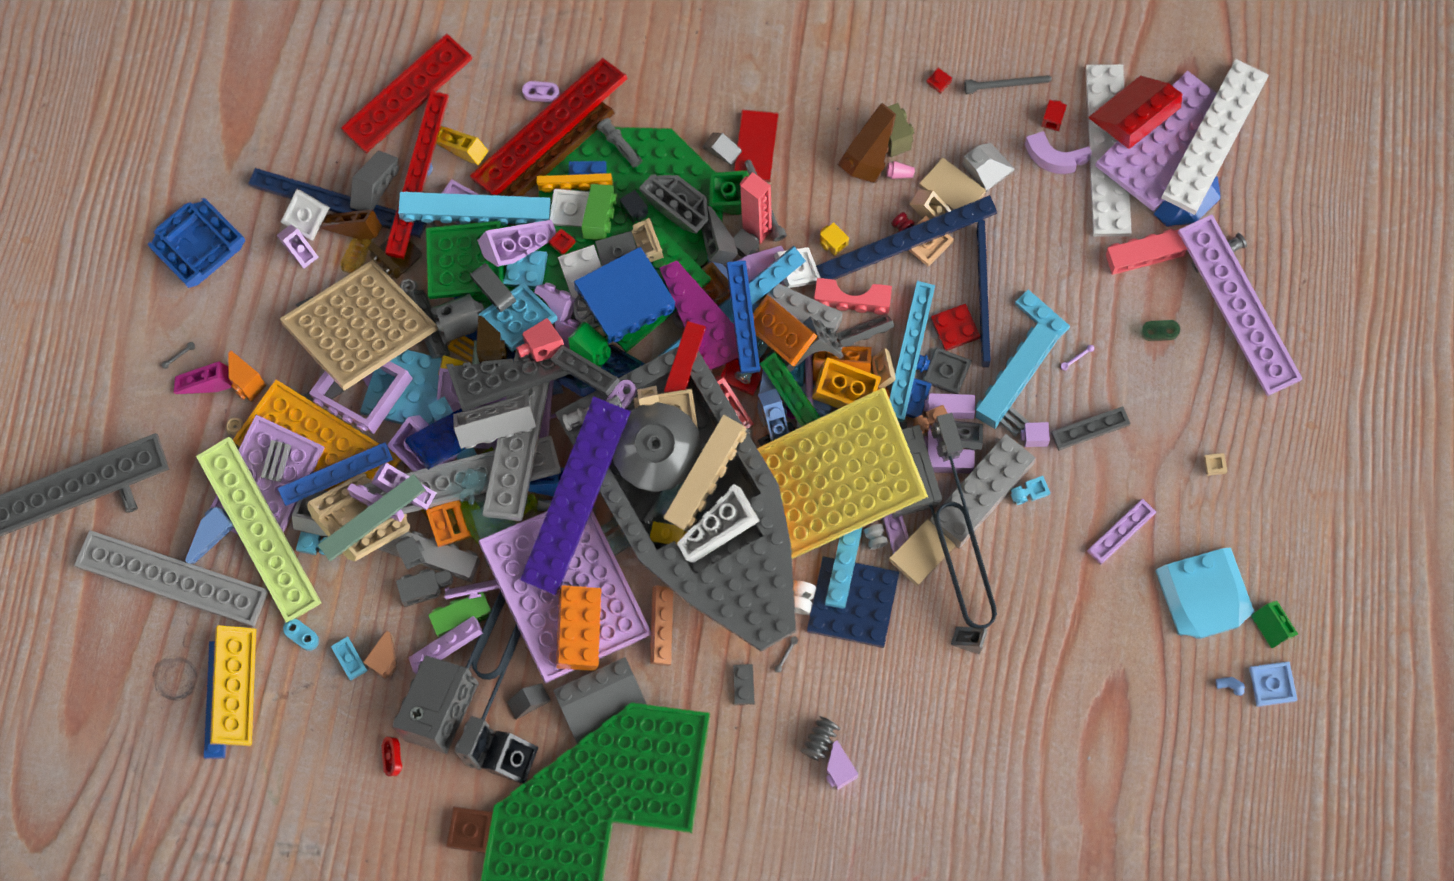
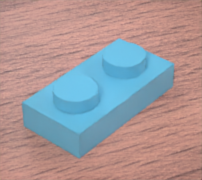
M349 637L331 646L350 681L368 671Z

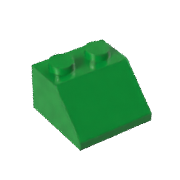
M748 172L711 173L709 206L712 209L730 215L742 214L740 183L744 177H749Z
M582 322L568 337L570 350L600 368L610 358L611 350L608 347L607 339L587 322Z

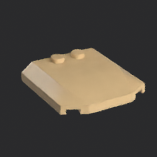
M361 473L308 502L307 508L312 519L328 537L368 508L366 504L351 497L347 490L351 483L356 486L358 484L371 483L372 480L366 478V474ZM404 514L401 522L393 518L387 519L345 550L343 554L347 559L357 561L407 533L410 529V524H408L406 518L407 514Z

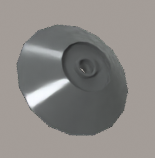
M660 402L652 405H640L630 413L613 455V462L622 477L637 488L653 492L673 489L686 480L700 456L702 447L699 430L691 417L676 406ZM654 441L659 442V446L656 448L652 447Z

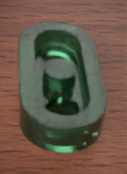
M1174 320L1148 321L1143 325L1141 334L1147 341L1174 340L1180 333V325ZM1170 329L1173 333L1169 334L1167 330ZM1152 330L1154 334L1150 335L1148 331Z

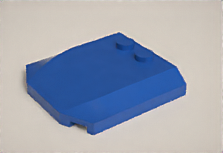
M202 198L201 202L194 204L192 202L184 204L156 228L152 242L149 241L148 243L150 249L188 288L197 286L240 251L245 242V238L206 198Z

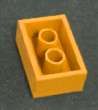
M827 357L821 365L811 399L840 409L877 391L881 377Z

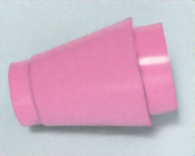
M896 161L888 162L886 176L891 179L913 178L914 167Z

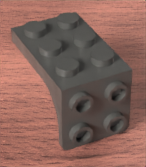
M810 316L803 324L817 335L816 339L795 366H792L780 356L791 372L803 360L815 352L827 351L839 359L843 357L841 351L842 347L837 341V334L831 329H826L820 320L816 321ZM771 349L770 352L767 354V357H769L775 351Z

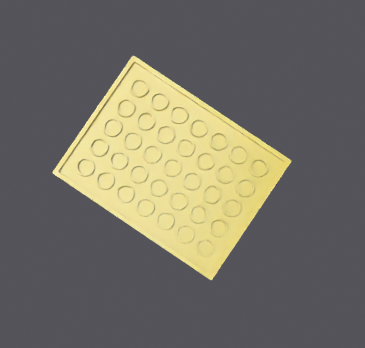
M884 388L757 448L779 484L791 541L792 559L928 497Z

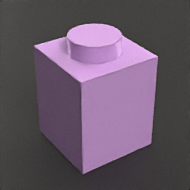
M1048 422L1025 423L1024 429L1020 432L1021 441H1024L1025 447L1048 446L1050 441Z

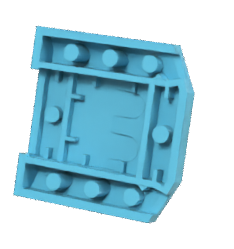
M1231 548L1218 549L1156 569V574L1176 631L1180 636L1187 635L1202 639L1238 628L1254 613Z

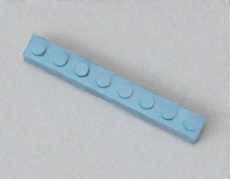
M400 192L399 217L406 222L422 220L426 223L433 221L451 223L452 221H457L461 224H470V222L500 221L502 226L508 224L523 225L550 220V198Z

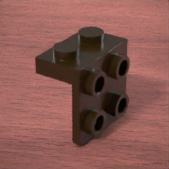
M388 239L379 247L374 242L368 246L371 259L376 263L379 262L382 265V269L388 275L391 274L395 279H398L422 257V252L410 240L404 259L385 254Z

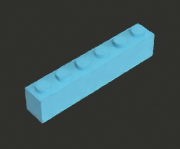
M1037 323L1035 328H1030L1026 335L1028 338L1025 342H1020L1016 349V355L1008 359L1006 369L998 373L994 386L990 385L985 393L986 397L984 400H979L975 407L977 419L996 429L1057 342V333L1040 323Z

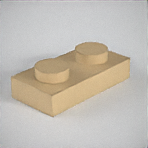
M884 348L871 358L874 375L881 377L878 386L880 389L887 387L896 380L890 351Z

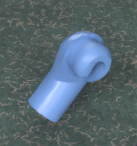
M1234 677L1215 679L1217 689L1230 687L1236 696H1241L1245 693V685Z

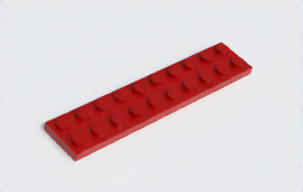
M601 58L470 175L472 181L490 195L497 196L628 79L626 74L604 58Z

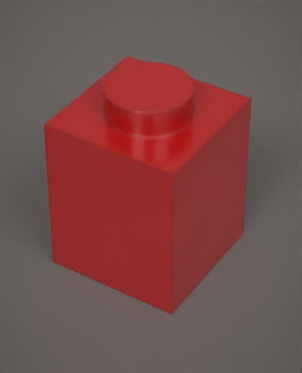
M1049 100L1041 127L1059 132L1067 105L1058 100Z

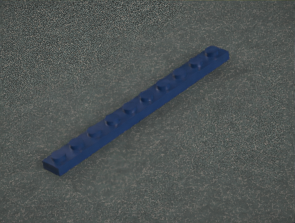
M258 168L254 169L248 182L249 187L289 199L293 198L296 190H301L328 206V211L335 213L358 211L350 208L351 196ZM376 205L373 211L384 228L392 229L397 210ZM415 220L411 236L421 238L427 223L422 220Z
M989 195L816 266L818 273L823 279L836 280L996 215L997 209Z

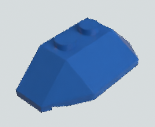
M1215 176L1195 215L1164 200L1155 211L1154 216L1167 227L1189 225L1199 221L1221 199L1218 176Z

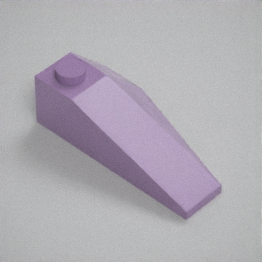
M552 220L485 231L478 240L485 259L496 266L514 264L549 243L550 239L556 234V230Z

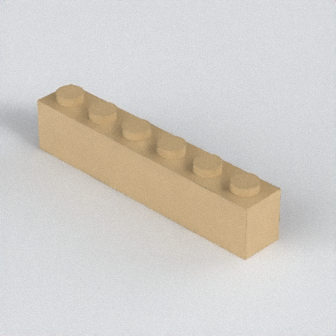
M725 415L722 416L665 514L664 519L686 532L696 524L698 512L704 510L707 504L705 500L709 494L712 495L717 487L716 481L719 477H723L727 470V467H725L727 462L734 458L738 443H742L747 435L745 432L747 429L743 425Z

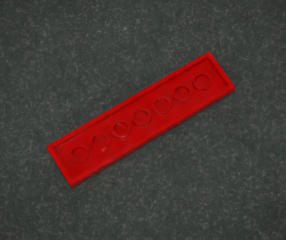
M445 34L341 127V130L367 154L429 98L430 91H438L473 59L472 55L449 34Z

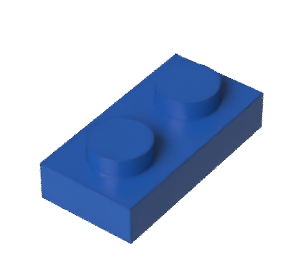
M569 161V175L606 174V161Z
M914 378L906 416L916 418L922 415L925 400H927L931 389V383Z

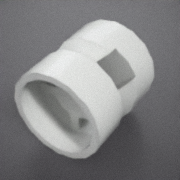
M793 580L795 613L808 615L812 606L810 599L814 598L816 587L804 581Z

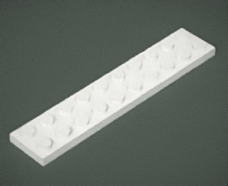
M1235 59L1161 197L1162 199L1194 215L1196 214L1269 76L1268 74Z
M1086 65L1089 147L1092 152L1090 157L1093 237L1131 236L1130 193L1095 166L1096 162L1117 140L1089 119L1092 113L1124 89L1123 65Z

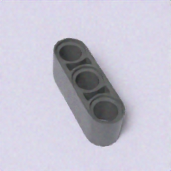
M486 263L469 274L474 283L500 313L516 302L512 293Z

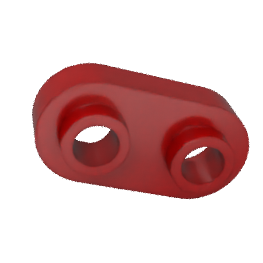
M385 737L382 741L383 770L386 776L396 777L402 770L401 745L396 737Z

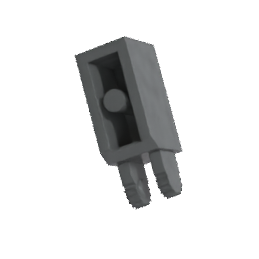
M425 569L417 575H404L396 583L404 607L438 598L441 594L440 588L452 585L454 578L447 570L435 573L434 570Z

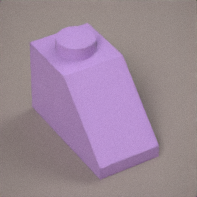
M292 224L276 235L303 268H306L318 258L299 230Z
M835 741L827 768L828 776H826V779L830 786H835L837 790L857 779L858 773L839 742Z

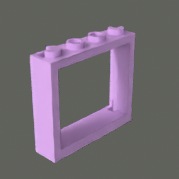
M390 361L381 366V370L394 376L395 379L367 419L324 396L334 382L333 378L326 371L309 394L314 399L313 402L321 408L325 406L331 414L335 416L339 414L347 423L352 424L353 422L357 424V428L361 431L366 432L368 430L374 434L413 378L407 370Z

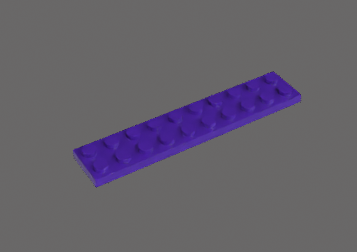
M593 397L521 576V581L558 595L631 411Z

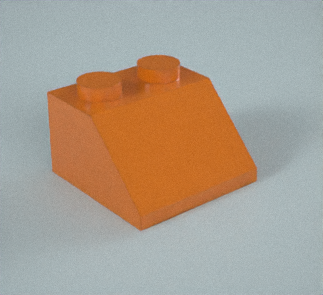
M230 350L228 353L229 379L232 382L231 387L241 399L247 398L251 402L266 387V384L257 371Z

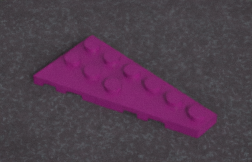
M678 261L660 267L669 292L675 300V306L684 327L687 321L706 326L699 352L709 369H715L738 359L735 329L730 319Z

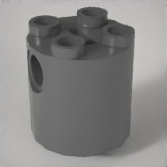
M467 294L431 308L439 332H442L440 334L443 342L447 343L477 331L478 314L484 311L481 302L473 300L471 295Z

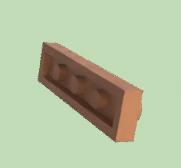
M657 585L652 587L650 664L671 665L673 591L669 587Z

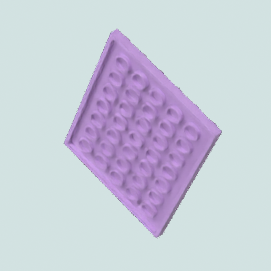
M591 510L562 585L601 588L599 659L651 636V630L595 514ZM547 511L483 538L478 542L544 683L575 670L556 668L559 593L554 595L520 580Z

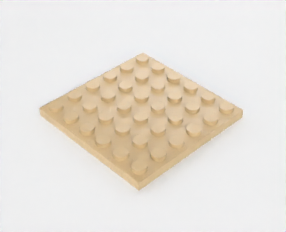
M373 260L280 318L281 324L344 391L438 330L433 320Z

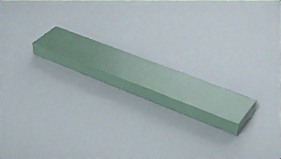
M415 474L411 475L318 544V546L331 562L424 493L426 489Z

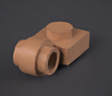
M944 405L927 411L925 414L927 419L923 415L914 418L913 426L920 425L922 434L930 430L929 426L933 427L932 425L937 416L948 414Z

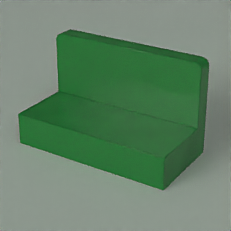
M1278 601L1266 604L1251 615L1271 648H1275L1284 641L1298 635Z

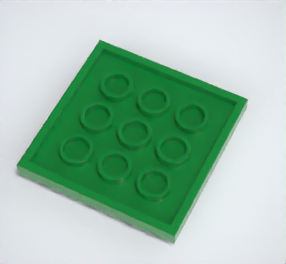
M500 221L426 228L429 299L461 297L467 294H484L469 275L484 263L488 265L504 284L503 266H496L485 259L478 240L485 231L502 228Z

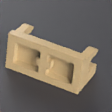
M650 218L632 226L634 229L632 234L638 248H642L649 261L653 262L664 258Z

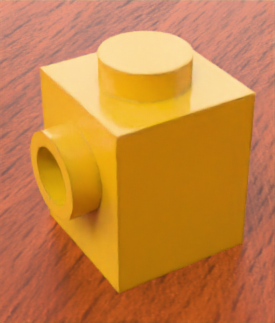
M833 222L830 226L826 225L820 231V245L826 251L829 250L836 256L849 245V237Z

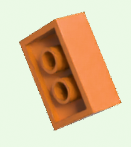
M843 347L841 350L843 357L841 359L827 351L815 352L813 380L817 381L821 365L827 357L870 373L871 347Z

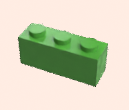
M591 184L581 226L583 239L602 240L606 238L607 233H610V219L614 217L613 205L617 204V193H614L613 185Z
M479 592L478 594H481V597L456 599L450 602L449 606L444 608L438 607L432 610V613L428 614L438 638L472 616L478 620V623L488 619L491 608L484 593Z

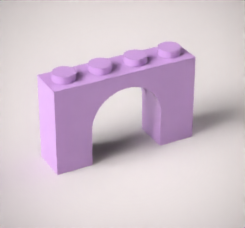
M929 393L928 400H925L924 411L944 405L947 413L952 412L954 419H974L975 395ZM930 425V430L927 432V436H924V441L934 473H953L950 461L943 462L942 457L938 456L936 449L938 442L932 436ZM963 449L959 458L953 459L957 473L970 474L974 470V450Z

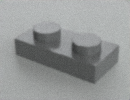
M753 664L733 665L735 705H755Z

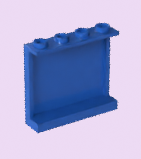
M641 247L574 281L575 291L578 295L581 294L607 336L608 344L613 341H620L624 335L637 332L641 326L645 324L650 325L662 315L667 316L675 309V300Z

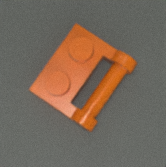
M460 500L426 510L438 548L472 537L470 530L467 529L460 508L462 506ZM453 509L460 533L454 534L447 510Z

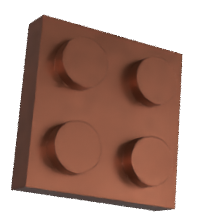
M453 807L446 847L486 853L493 812Z

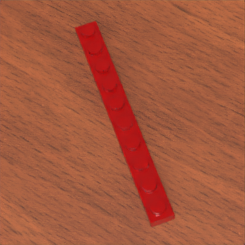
M430 91L402 192H423L449 100V94ZM399 204L385 254L404 259L414 221L406 222L400 219Z

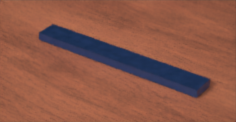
M985 220L977 222L976 227L982 368H989L991 359Z

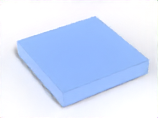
M1290 662L1249 667L1257 707L1297 701Z

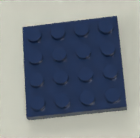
M611 344L608 345L611 350L610 358L601 368L620 378L645 363ZM571 374L554 379L581 397L596 391L595 388Z
M823 556L807 632L884 648L899 571L855 563L845 609L825 605L835 558Z

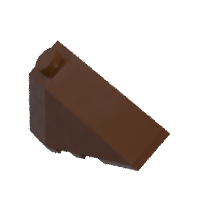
M881 103L845 151L838 166L852 177L876 183L885 168L886 162L884 161L889 150L888 142L893 132L896 113Z

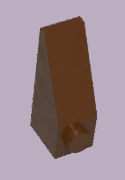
M373 209L328 214L320 225L323 230L358 240L375 239L383 227Z

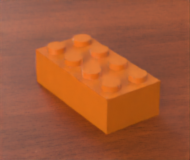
M561 586L558 605L556 668L591 671L597 669L599 663L601 588Z

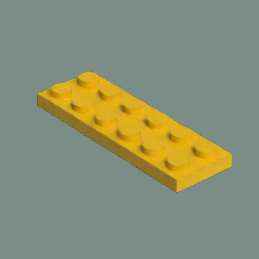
M216 626L210 744L252 745L256 629Z

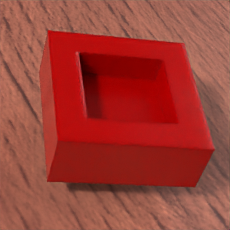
M938 67L927 79V84L941 94L952 82L953 78Z
M562 229L549 241V245L562 255L576 243L575 239Z

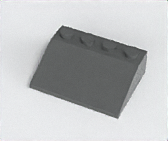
M626 657L553 690L577 744L591 732L600 728L611 717L620 713L630 703L647 705Z

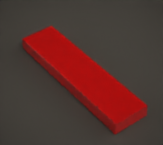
M687 321L664 393L686 390L706 326Z

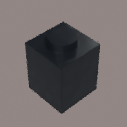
M636 190L619 199L621 208L633 224L647 217L648 207Z

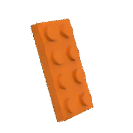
M766 295L753 313L756 335L792 366L797 364L817 337L814 332L769 295Z

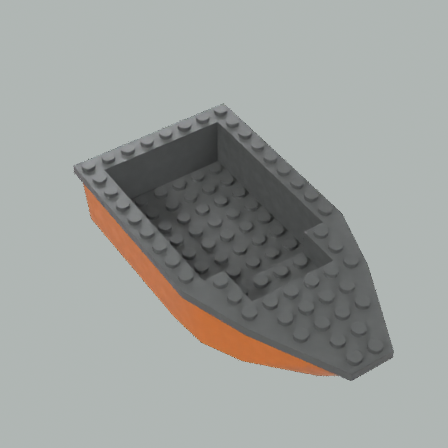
M678 347L618 378L619 381L629 380L633 382L637 390L656 386L658 394L664 393ZM698 351L686 390L692 389L702 452L723 415L741 425L743 424ZM629 388L624 390V394L630 393ZM596 390L555 412L573 446L582 424L572 427V430L568 431L563 422L562 414L568 415L576 412L578 408L585 409L590 407L593 397L606 401L609 396ZM634 399L626 408L627 410L632 411L635 409ZM745 431L747 435L744 441L738 443L736 447V455L727 462L725 474L716 481L717 487L712 495L709 494L705 500L707 504L704 510L698 512L695 525L700 522L707 511H710L717 504L716 502L729 491L733 484L741 488L757 515L759 522L695 563L685 559L675 541L670 544L651 541L650 533L652 526L645 524L641 519L658 491L653 492L640 489L622 477L612 458L599 492L641 564L687 604L761 652L796 632L791 541L779 484L747 431ZM654 441L652 443V447L654 448L659 446V442ZM684 482L676 486L675 494L670 495L655 522L672 524L664 519V516Z

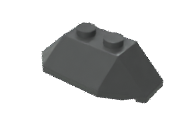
M651 175L639 188L656 210L682 230L697 233L708 221L707 198L679 176Z

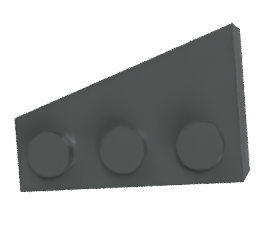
M378 150L353 176L350 208L358 211L375 208L390 182L399 171V166L397 165L398 157Z

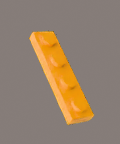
M611 173L537 176L538 189L543 192H551L554 189H579L587 191L591 188V184L613 185Z

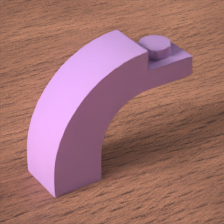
M1044 131L1027 136L1025 141L1026 149L1032 160L1041 168L1057 174L1074 173L1077 164H1086L1090 161L1092 154L1089 146L1072 152L1057 151L1049 144Z

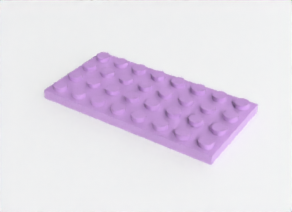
M1189 71L1173 85V87L1183 93L1181 108L1130 149L1117 141L1095 164L1098 169L1152 211L1164 201L1161 197L1217 95L1215 91Z

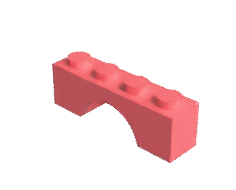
M817 278L814 300L840 311L850 309L859 313L869 311L878 315H884L885 313L889 314L892 286L873 284L866 293L859 296H851L840 290L836 280Z

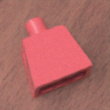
M546 318L523 332L522 336L525 344L516 347L520 358L531 354L536 362L552 358L564 343L549 319Z

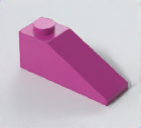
M219 361L175 376L174 393H212L232 388V382L229 379V367Z

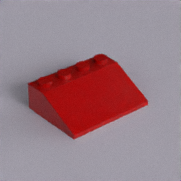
M1140 75L1092 113L1089 119L1130 149L1181 108L1183 93L1169 83Z

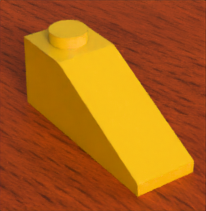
M441 126L436 144L467 162L479 165L488 152L477 137Z

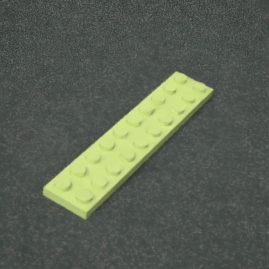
M227 437L197 455L196 457L286 623L320 605L321 601L232 438Z

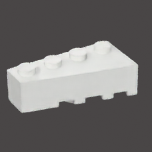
M733 484L729 491L716 502L717 504L704 514L700 522L694 525L677 543L687 561L695 563L759 522L757 515L740 487Z

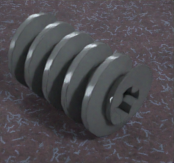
M819 716L822 720H816L818 727L812 728L814 734H809L808 738L811 741L805 742L807 748L801 749L803 754L816 761H819V758H826L822 753L823 751L829 752L830 750L826 744L833 745L829 738L837 737L833 730L840 731L841 729L836 723L823 716Z

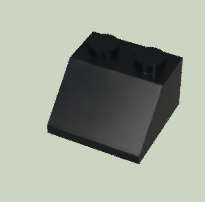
M495 731L481 768L503 778L525 784L539 747L511 733Z

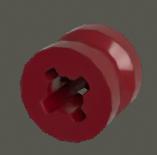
M905 212L897 215L891 223L899 232L913 227L915 224L912 219L907 218Z

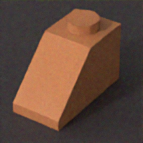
M389 631L384 633L363 662L366 667L384 679L395 672L397 664L394 640Z

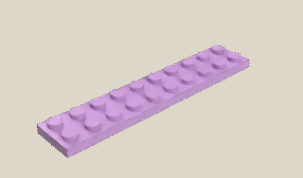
M1213 214L1179 229L1178 234L1266 396L1268 397L1301 381L1302 377Z

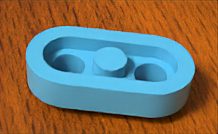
M293 619L284 624L283 631L285 635L304 650L311 651L318 646V635L298 619ZM295 625L296 629L294 631H290V627ZM311 637L310 642H305V638Z

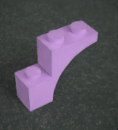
M551 283L537 285L534 293L538 294L557 315L558 320L555 321V329L563 339L564 346L570 349L568 337L579 327V322L571 319L576 298L572 297L567 291L556 289V286Z

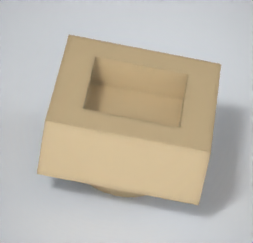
M656 386L637 390L640 405H652L655 402H659Z
M1224 453L1204 456L1207 476L1227 473Z

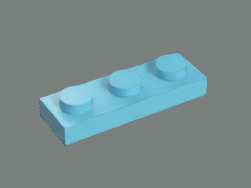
M1029 289L1015 302V305L1036 324L1040 323L1057 333V340L1070 328L1069 324Z

